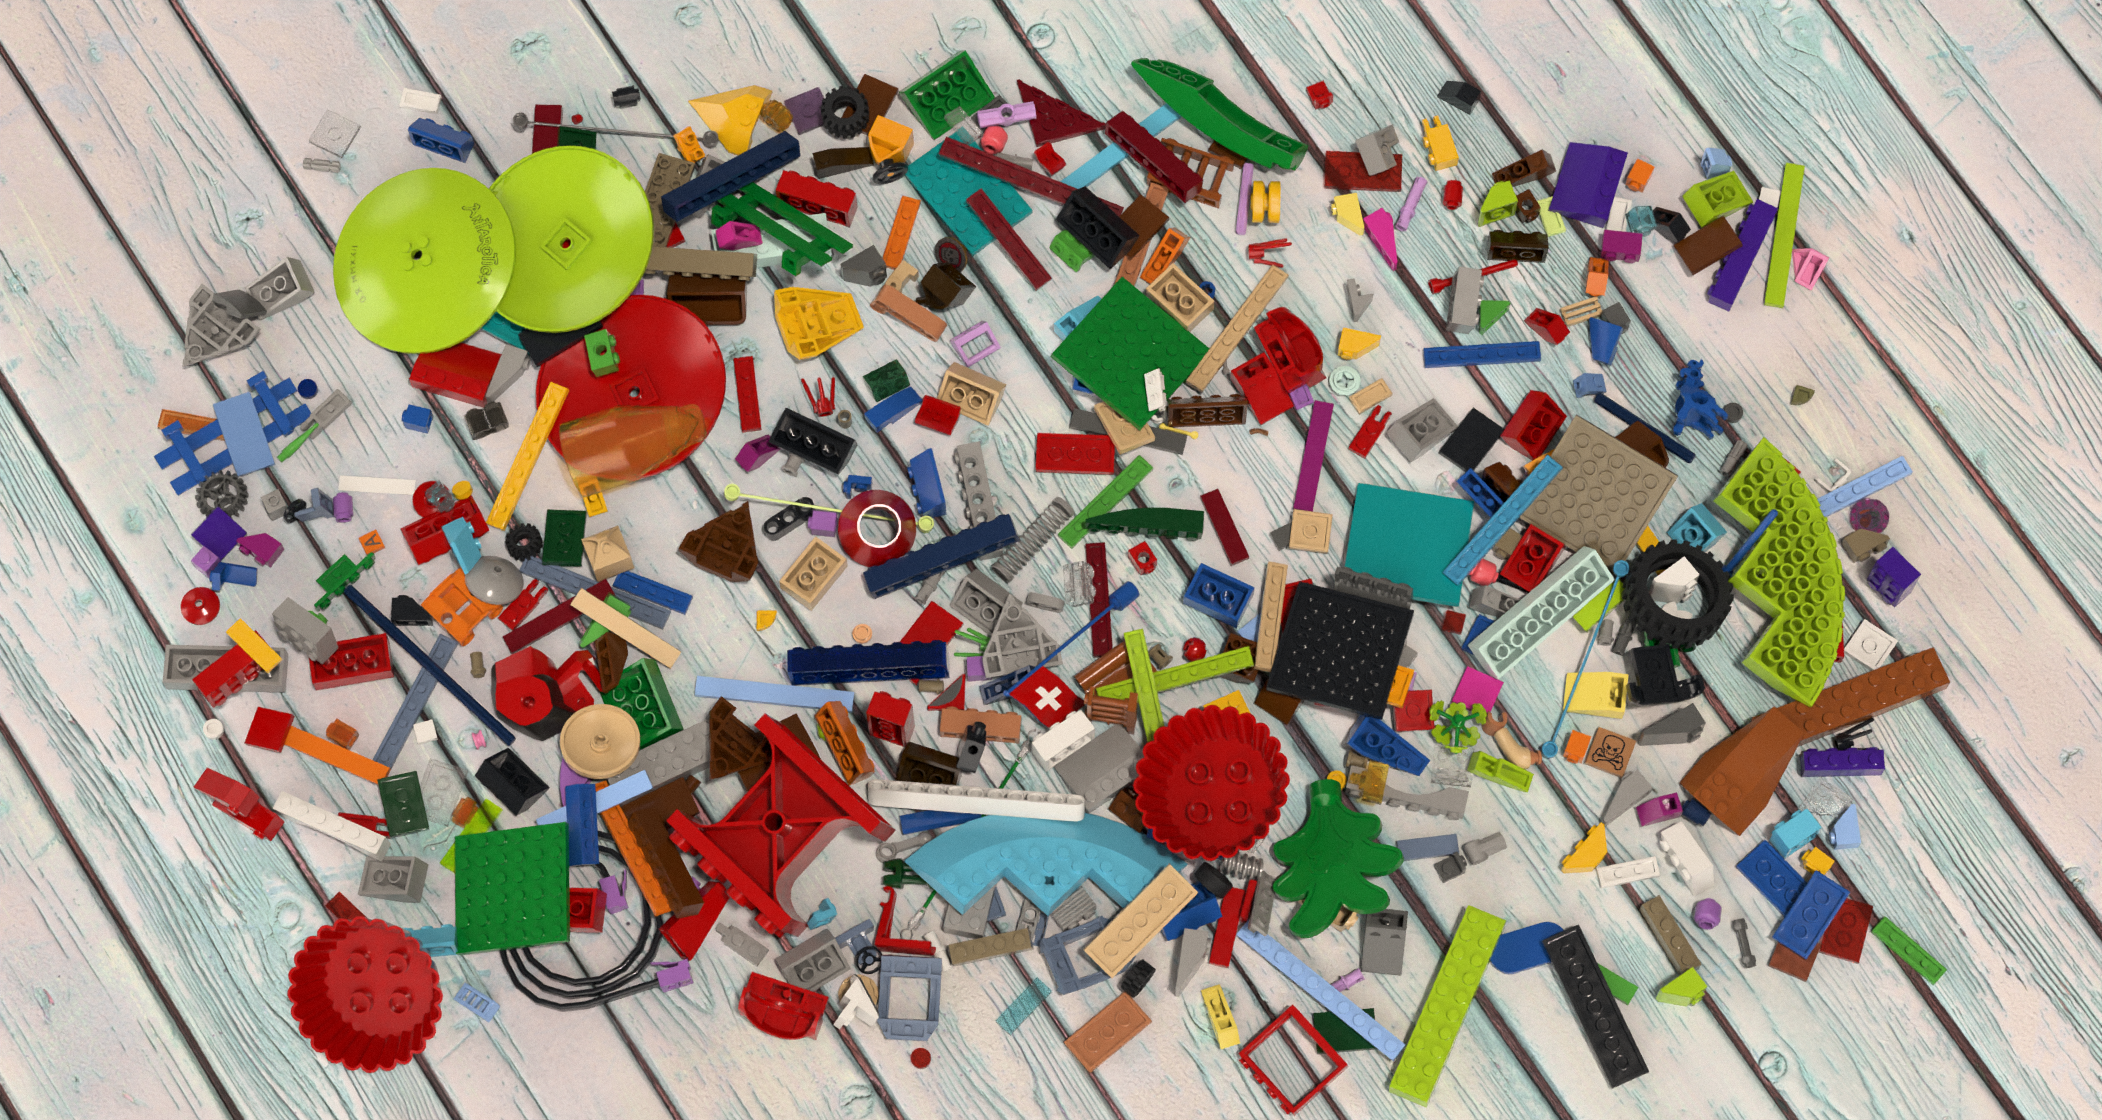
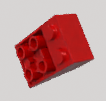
M1264 352L1231 370V381L1240 395L1246 397L1248 407L1260 425L1294 407L1274 366Z

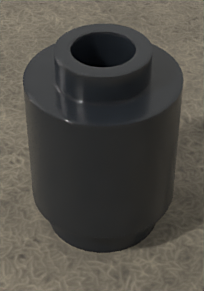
M634 85L617 88L616 91H612L615 106L638 104L637 100H641L639 89H635Z

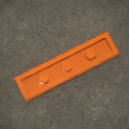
M902 195L883 255L886 268L895 270L903 261L921 200Z

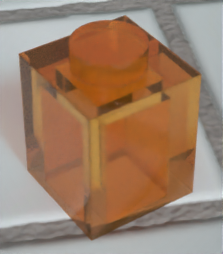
M337 718L326 729L328 740L347 750L352 748L359 737L356 729Z

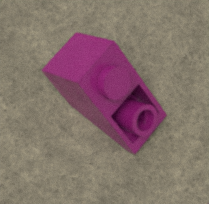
M267 533L240 537L236 540L240 552L246 556L252 555L259 565H267L270 568L285 550L282 543Z
M1677 792L1657 797L1636 807L1641 827L1679 818L1683 812Z

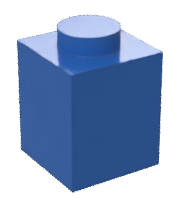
M409 404L407 410L403 411L402 421L406 429L428 434L434 416L431 409Z

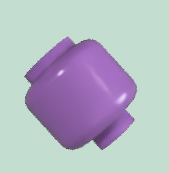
M1706 898L1696 904L1694 920L1700 928L1710 930L1719 925L1722 912L1720 904L1711 898Z

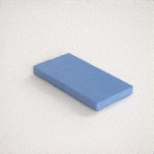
M250 392L212 404L238 477L275 465Z

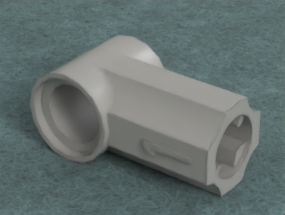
M1500 832L1482 840L1476 839L1464 846L1472 865H1477L1488 859L1489 856L1507 848L1505 839Z

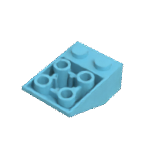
M1099 296L1092 298L1072 309L1054 323V332L1062 341L1098 304L1101 298Z

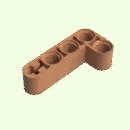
M886 284L879 289L870 303V307L880 314L890 313L934 342L939 340L947 327L945 321Z

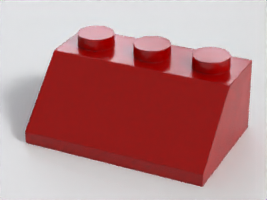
M1530 390L1504 429L1501 437L1512 449L1533 461L1543 454L1567 415L1546 392Z

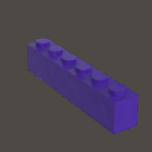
M1759 199L1756 200L1754 205L1750 204L1746 212L1749 215L1747 221L1742 220L1738 229L1741 231L1738 238L1743 246L1725 256L1723 260L1725 266L1723 269L1719 268L1715 277L1718 281L1716 285H1711L1707 293L1710 296L1708 303L1728 312L1730 311L1778 210L1777 207Z

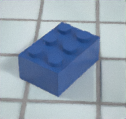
M1201 563L1184 595L1183 604L1237 628L1254 595L1255 587Z

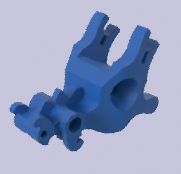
M1690 360L1687 364L1689 367L1680 370V376L1684 377V379L1676 383V388L1680 390L1681 395L1675 404L1677 422L1672 431L1674 435H1681L1685 426H1690L1703 432L1710 440L1714 437L1711 430L1716 431L1719 435L1724 431L1718 425L1716 416H1720L1725 421L1728 418V414L1716 404L1714 397L1707 391L1700 389L1705 384L1701 381L1703 374H1701L1700 368L1704 364L1703 360L1699 362Z

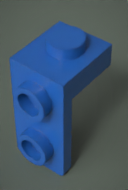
M219 562L210 573L209 580L212 582V590L220 591L225 582L255 587L257 584V568Z

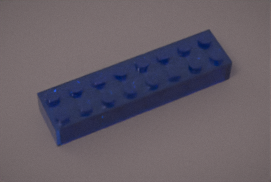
M933 640L931 643L914 641L911 644L894 642L891 645L874 643L871 646L854 644L852 647L834 645L832 648L814 646L812 649L794 647L792 650H787V672L792 686L950 678L948 648L946 642L941 640Z

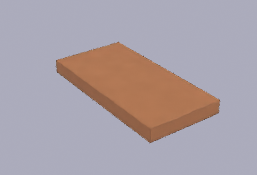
M1123 992L1065 1040L1064 1044L1089 1073H1092L1151 1024L1152 1020L1128 993Z

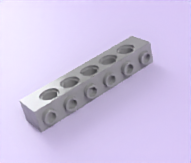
M980 441L958 445L954 458L955 463L960 464L961 470L958 471V477L960 482H964L965 489H961L963 500L968 501L969 507H965L967 519L971 518L972 525H969V528L972 529L981 523L977 521V518L983 516L987 518L985 522L994 520L996 516ZM969 462L975 464L973 468H967L965 465ZM973 480L979 482L977 486H971L969 483ZM980 498L983 500V502L981 504H975L973 503V500ZM1003 548L979 557L980 561L1002 557Z

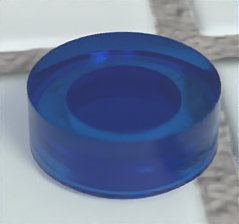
M304 379L298 385V392L302 398L312 399L317 395L318 387L313 380Z

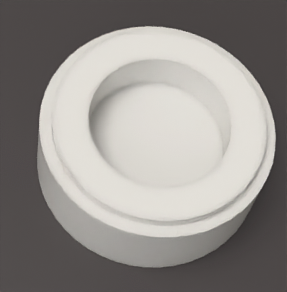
M210 719L205 722L203 732L207 738L216 740L223 735L224 726L219 720Z

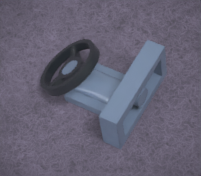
M319 488L311 489L313 507L306 508V502L303 499H297L287 507L283 519L287 523H292L297 519L303 522L325 516L327 519L334 517L332 498ZM300 503L299 506H296V507L291 511V509H292L295 505H297V504ZM288 515H291L293 517L291 519H287Z
M870 919L835 938L840 949L847 945L850 947L855 956L857 968L864 974L877 972L881 968V958L876 957L878 956L876 951L879 952L880 957L883 955L878 948L871 945L866 936L874 931V925ZM875 961H880L874 970L865 971L867 966L873 965Z

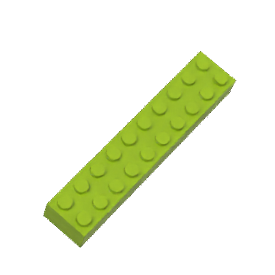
M1468 905L1390 1083V1093L1427 1108L1488 968L1491 957L1504 931L1506 920Z

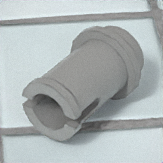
M1608 619L1602 621L1601 632L1598 637L1600 645L1610 646L1611 642L1614 641L1612 637L1614 621Z

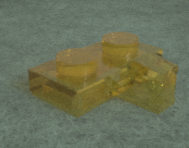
M1369 761L1367 771H1362V774L1352 772L1349 783L1359 785V789L1363 790L1362 801L1382 804L1389 765Z

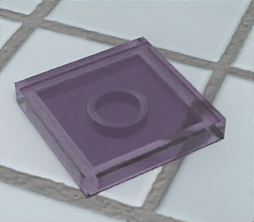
M819 87L784 100L798 135L824 125L821 115V105L824 97Z

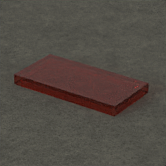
M1326 151L1324 189L1401 192L1402 154H1393L1396 166L1370 176L1360 152Z

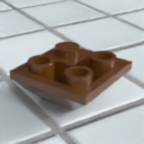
M1230 633L1223 653L1249 646L1253 662L1255 663L1257 642ZM1250 667L1219 677L1232 682L1254 683L1259 670Z

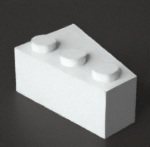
M1682 821L1662 831L1660 845L1669 854L1672 863L1678 869L1692 895L1696 896L1713 887V865Z

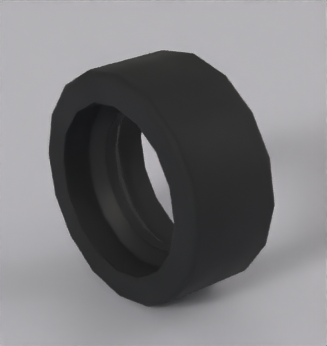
M1203 862L1194 873L1197 880L1219 898H1224L1233 887L1225 875L1207 862Z

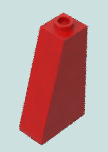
M709 881L699 890L704 904L698 915L677 919L674 914L659 928V931L683 960L688 959V961H691L730 898L726 893L725 886L720 882Z

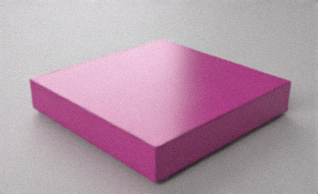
M1467 666L1452 702L1456 704L1463 702L1469 711H1472L1473 704L1480 703L1487 713L1488 711L1491 712L1504 682Z

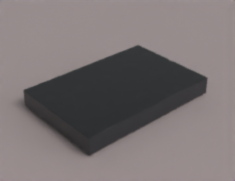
M1473 407L1441 448L1439 454L1465 472L1470 468L1475 471L1501 437L1504 428Z

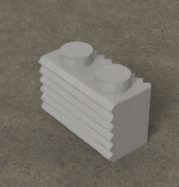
M1081 886L1050 915L1065 932L1080 925L1079 922L1083 918L1086 920L1091 918L1096 913V904Z

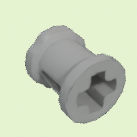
M789 452L790 457L787 463L781 467V470L790 476L797 477V470L801 463L805 462V459Z

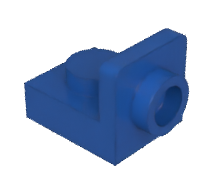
M848 475V481H844L843 493H846L847 499L852 497V488L859 492L872 490V477Z

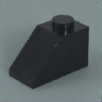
M1446 81L1437 97L1470 115L1480 100L1481 91L1466 82Z
M1656 207L1644 219L1648 225L1664 238L1678 243L1691 230L1681 213Z
M399 595L397 598H392L391 621L395 626H433L431 616L412 597Z

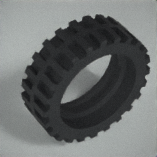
M1677 539L1670 540L1669 544H1665L1664 540L1660 541L1656 547L1650 545L1645 552H1641L1622 586L1625 588L1622 592V599L1626 600L1623 605L1624 610L1630 612L1628 619L1631 623L1634 621L1637 623L1636 629L1640 633L1644 631L1648 634L1647 638L1652 641L1655 638L1660 641L1659 645L1665 646L1666 643L1672 644V648L1676 649L1680 645H1684L1685 649L1691 648L1694 643L1699 646L1703 644L1705 639L1709 640L1713 637L1732 608L1730 605L1734 600V595L1730 594L1733 590V583H1728L1727 581L1730 575L1728 571L1723 572V563L1720 560L1716 562L1713 559V553L1710 551L1708 554L1702 551L1703 547L1698 544L1696 547L1690 546L1689 541L1684 540L1682 544H1679ZM1685 556L1699 573L1697 582L1707 597V612L1702 617L1694 619L1679 618L1665 612L1654 602L1648 591L1647 579L1649 575L1658 570L1668 569Z

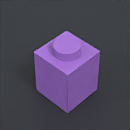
M813 510V516H809L808 528H811V534L835 537L838 520L837 513Z
M205 546L191 560L194 567L207 578H210L211 570H214L217 564L221 562L219 557Z
M983 656L967 657L968 682L992 680V678H985L982 662Z

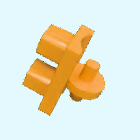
M687 126L682 131L673 135L678 145L677 149L679 152L681 151L686 161L696 163L705 157V153L701 149L691 126Z

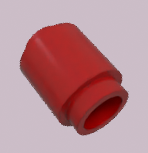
M1449 180L1444 186L1443 205L1449 210H1456L1462 206L1463 186L1460 181Z

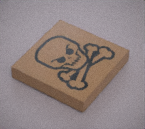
M1599 727L1585 764L1622 778L1636 740Z

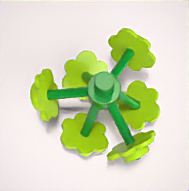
M1442 700L1440 702L1437 701L1431 706L1429 711L1431 715L1430 720L1437 721L1439 716L1442 715L1451 722V725L1448 727L1437 724L1432 729L1431 733L1435 737L1436 742L1445 745L1444 748H1450V752L1454 754L1462 753V750L1468 749V747L1464 746H1474L1477 744V739L1481 736L1478 728L1475 726L1470 729L1466 728L1465 721L1475 718L1477 723L1486 724L1485 718L1487 713L1482 704H1473L1471 715H1468V711L1465 710L1466 705L1463 702L1458 704L1452 702L1445 712H1443L1444 701ZM1454 728L1456 729L1455 744L1448 745L1452 739V735L1449 732Z

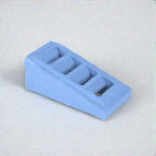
M467 983L463 984L454 997L455 1001L487 1022L491 1021L500 1008V1005ZM469 991H471V993H470V995L468 996V998H467L465 1001H463V999H464V997L466 996V994H467ZM477 995L475 1001L472 1003V1005H470L474 997ZM482 1000H484L480 1008L477 1010V1007L480 1005Z

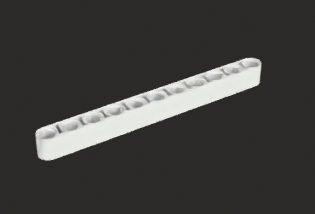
M881 779L871 780L868 783V802L873 806L1062 821H1081L1085 817V799L1083 796L1075 794Z

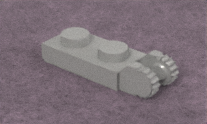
M339 389L335 390L310 414V417L303 422L300 429L307 431L314 422L319 423V426L309 435L311 439L316 438L352 402Z

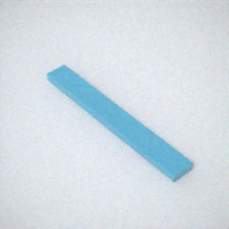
M1166 103L1140 122L1139 125L1145 127L1155 137L1182 116ZM1113 142L1060 182L1077 189L1085 186L1088 187L1130 155Z

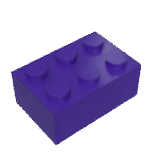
M1892 547L1876 561L1867 581L1874 591H1878L1882 595L1883 600L1887 604L1895 608L1912 592L1921 573Z

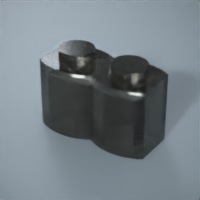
M489 402L484 408L470 409L464 415L472 440H478L509 428L508 420L500 402Z

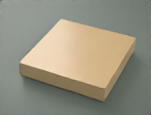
M1294 509L1289 549L1328 554L1333 514Z

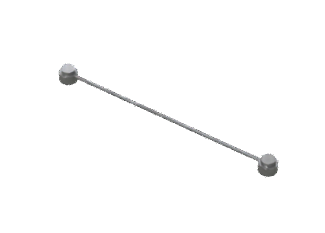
M516 113L513 116V125L519 130L525 129L528 124L674 138L673 135L531 122L528 121V117L524 113ZM711 130L705 132L703 138L697 137V140H702L710 148L715 147L719 141L718 134Z

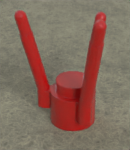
M1287 238L1249 244V260L1254 259V264L1261 263L1283 268V264L1263 260L1261 257H1265L1264 249L1291 246L1292 243L1287 242Z
M835 377L831 378L830 401L829 398H825L821 378H817L821 398L817 400V404L805 379L802 378L801 382L811 401L814 413H818L819 417L832 415L833 410H835Z

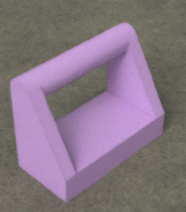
M980 321L950 339L952 346L967 368L1001 348L986 321ZM985 332L992 345L967 358L961 346Z

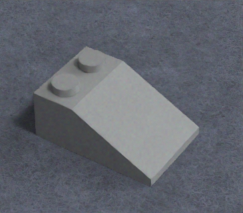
M289 257L284 258L244 287L246 292L258 300L267 310L266 315L257 316L259 320L299 304L315 293L301 260Z
M1433 398L1398 419L1388 430L1387 435L1410 462H1413L1453 433L1458 426Z
M366 856L358 895L398 902L420 903L429 864L416 856H385L382 861Z
M1184 928L1175 996L1177 997L1181 995L1205 961V955H1210L1212 938H1208L1207 931Z

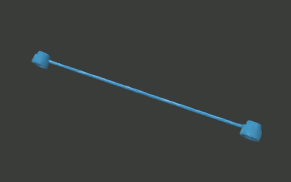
M1619 560L1614 564L1613 572L1617 576L1560 722L1552 741H1548L1542 746V754L1546 758H1553L1558 753V747L1554 742L1618 580L1629 573V564L1626 561Z

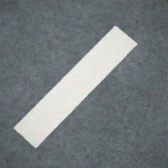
M340 475L338 490L413 495L416 480Z

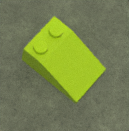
M1735 171L1696 183L1682 196L1701 228L1722 216L1726 218L1753 203Z

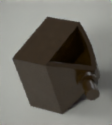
M949 262L933 264L920 281L925 296L917 297L916 303L930 306L934 309L960 306L966 302L976 286Z

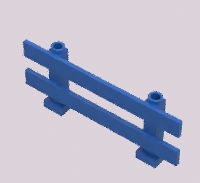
M264 371L246 380L252 391L256 389L259 394L253 398L257 413L259 414L268 409L275 420L263 428L268 443L282 435L287 436L294 432V428L310 417L311 412L306 403L286 415L278 402L297 392L290 377L270 389L266 384L269 380ZM218 419L186 438L181 433L184 429L178 420L161 430L167 440L171 439L174 445L154 456L161 469H165L182 458L190 471L170 482L178 496L198 485L200 481L206 482L205 476L210 478L212 472L217 474L219 470H224L233 464L228 448L202 464L199 463L193 453L223 435Z

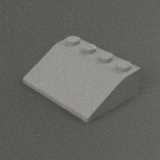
M1115 724L1056 764L1054 769L1072 794L1084 797L1085 812L1090 814L1118 795L1122 789L1134 784L1135 779L1139 776L1136 772V764L1140 759L1144 758L1143 750L1122 725Z

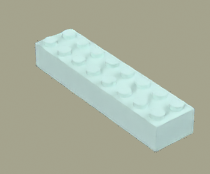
M1583 546L1469 643L1468 647L1487 675L1499 679L1615 579L1596 550Z

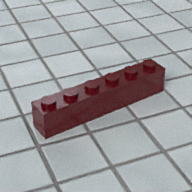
M1122 110L1106 122L1105 135L1184 203L1201 192L1203 185L1201 176L1190 169L1184 161L1176 157L1171 150H1168L1161 144L1159 139L1154 138L1145 127L1140 126L1132 116Z

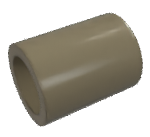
M842 410L838 414L840 427L847 429L852 425V416L848 410Z

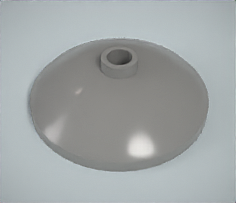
M482 556L470 572L465 574V583L469 591L479 600L489 604L502 605L516 600L524 586L523 576L519 569L512 562L498 556Z

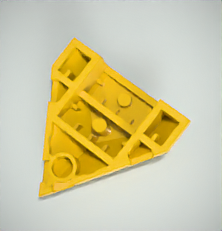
M752 85L689 100L688 102L697 111L708 128L718 134V139L724 145L727 152L738 156L750 149L753 142V131L762 109L767 108L773 91Z

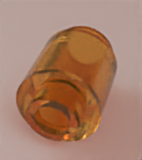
M466 797V799L461 798L452 813L451 821L465 828L478 810L477 802L469 797Z

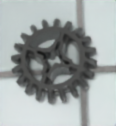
M219 470L218 475L212 472L211 478L205 476L206 482L200 481L199 484L202 488H196L198 495H195V499L198 501L196 505L198 508H201L200 512L206 514L205 516L207 517L219 506L231 518L234 514L239 517L238 510H245L243 505L248 504L245 498L249 497L246 491L248 488L246 484H243V479H238L236 473L231 476V472L228 470L225 475L222 470ZM229 484L237 489V495L229 492ZM207 497L215 500V508L207 504Z

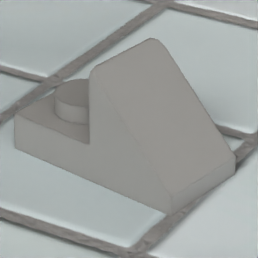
M1348 279L1346 290L1353 321L1357 322L1371 304L1374 294L1361 295L1359 284L1356 285L1355 279Z

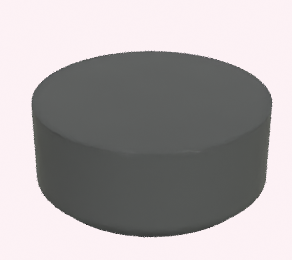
M1729 403L1724 408V411L1728 414L1727 422L1737 423L1741 420L1743 409L1739 404Z

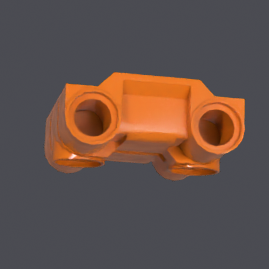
M461 567L440 583L421 604V607L461 646H466L472 641L475 636L473 629L486 616L494 619L503 610L502 605L489 604L472 596V593L466 586L465 574ZM469 601L471 604L457 615L456 612ZM446 618H452L450 623H443Z

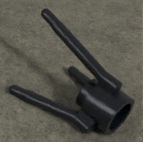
M1870 718L1835 736L1834 740L1838 751H1846L1847 748L1854 746L1853 739L1872 733V729L1851 735V733L1873 722L1874 718Z

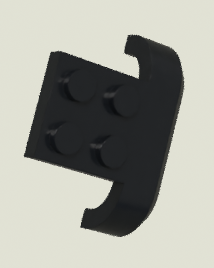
M1665 644V646L1637 647L1629 650L1638 685L1636 686L1635 682L1626 685L1629 701L1633 704L1644 706L1685 701L1698 697L1704 691L1705 686L1702 674L1677 681L1669 644Z

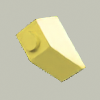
M1357 193L1335 196L1333 204H1331L1332 215H1336L1337 222L1359 236L1363 235L1364 224Z

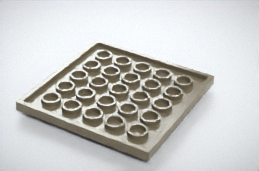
M1576 414L1550 456L1563 469L1519 518L1564 543L1565 546L1575 552L1579 551L1583 546L1595 549L1610 573L1615 575L1613 572L1614 564L1619 560L1626 561L1678 475Z

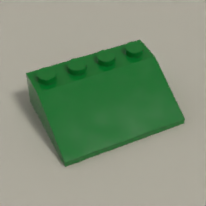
M966 50L957 52L899 91L907 107L933 140L995 98Z
M642 658L623 669L619 684L605 694L599 690L604 704L621 708L636 722L640 733L639 751L684 730L655 659Z

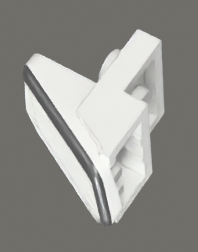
M853 974L850 978L851 987L839 1002V1005L844 1010L833 1024L838 1029H841L843 1025L847 1027L854 1016L871 1027L879 1018V1011L862 979L858 975Z

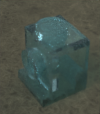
M440 480L424 492L426 497L441 513L444 510L448 512L455 506V497ZM441 497H445V498H446V499L443 500L442 502H439V499H440Z

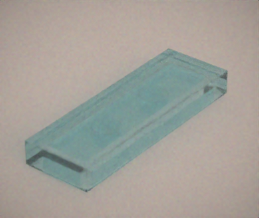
M1037 977L1001 1014L996 1023L1011 1036L1052 993V990Z

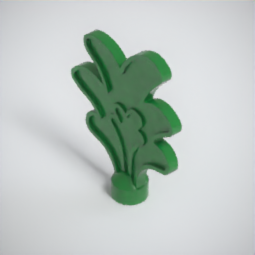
M1332 779L1317 780L1309 785L1311 813L1307 823L1298 833L1276 842L1273 848L1274 854L1281 864L1292 866L1274 882V892L1282 900L1290 902L1306 898L1289 923L1292 933L1300 938H1311L1322 933L1335 920L1342 905L1348 910L1359 914H1373L1385 910L1390 905V898L1383 888L1370 883L1363 876L1381 877L1389 875L1396 871L1404 862V855L1399 848L1372 842L1382 831L1383 825L1380 818L1373 813H1358L1345 807L1342 803L1341 784Z

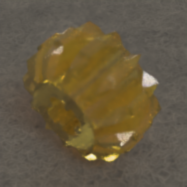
M770 100L761 110L760 115L763 121L778 132L787 129L793 121L790 110L777 100Z

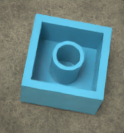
M1808 809L1796 811L1790 816L1791 819L1788 822H1780L1774 827L1775 830L1771 832L1773 835L1769 841L1784 859L1815 839L1822 828Z

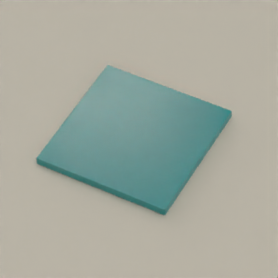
M1358 483L1345 567L1351 568L1357 573H1369L1375 578H1387L1396 584L1405 583L1413 588L1412 600L1459 607L1462 582L1457 586L1443 574V571L1468 544L1474 501Z

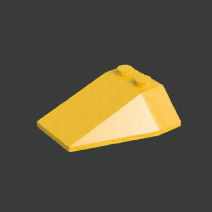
M788 287L774 291L775 319L787 351L799 360L816 357L864 328L851 293L800 287Z

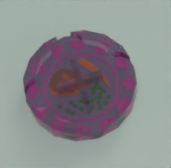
M1864 498L1859 500L1850 512V523L1855 531L1865 529L1882 533L1889 522L1887 507L1877 499Z

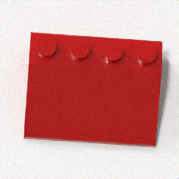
M461 342L441 351L420 353L409 380L413 388L486 408L487 399L485 395L502 354Z

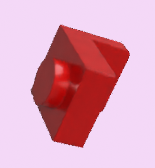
M1050 142L1045 143L1034 151L1038 164L1051 176L1066 166L1065 160L1054 151Z

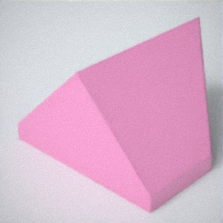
M1813 248L1792 249L1795 282L1812 290L1824 271L1829 257Z

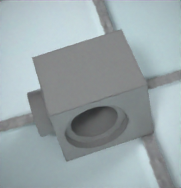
M279 489L261 497L272 521L284 515L287 505Z

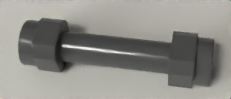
M1744 918L1734 920L1733 928L1735 932H1738L1744 956L1741 958L1742 964H1744V968L1755 967L1756 958L1755 955L1751 954L1746 934L1748 929L1747 923Z

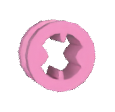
M479 730L477 734L473 732L472 737L477 750L480 746L487 747L482 731Z

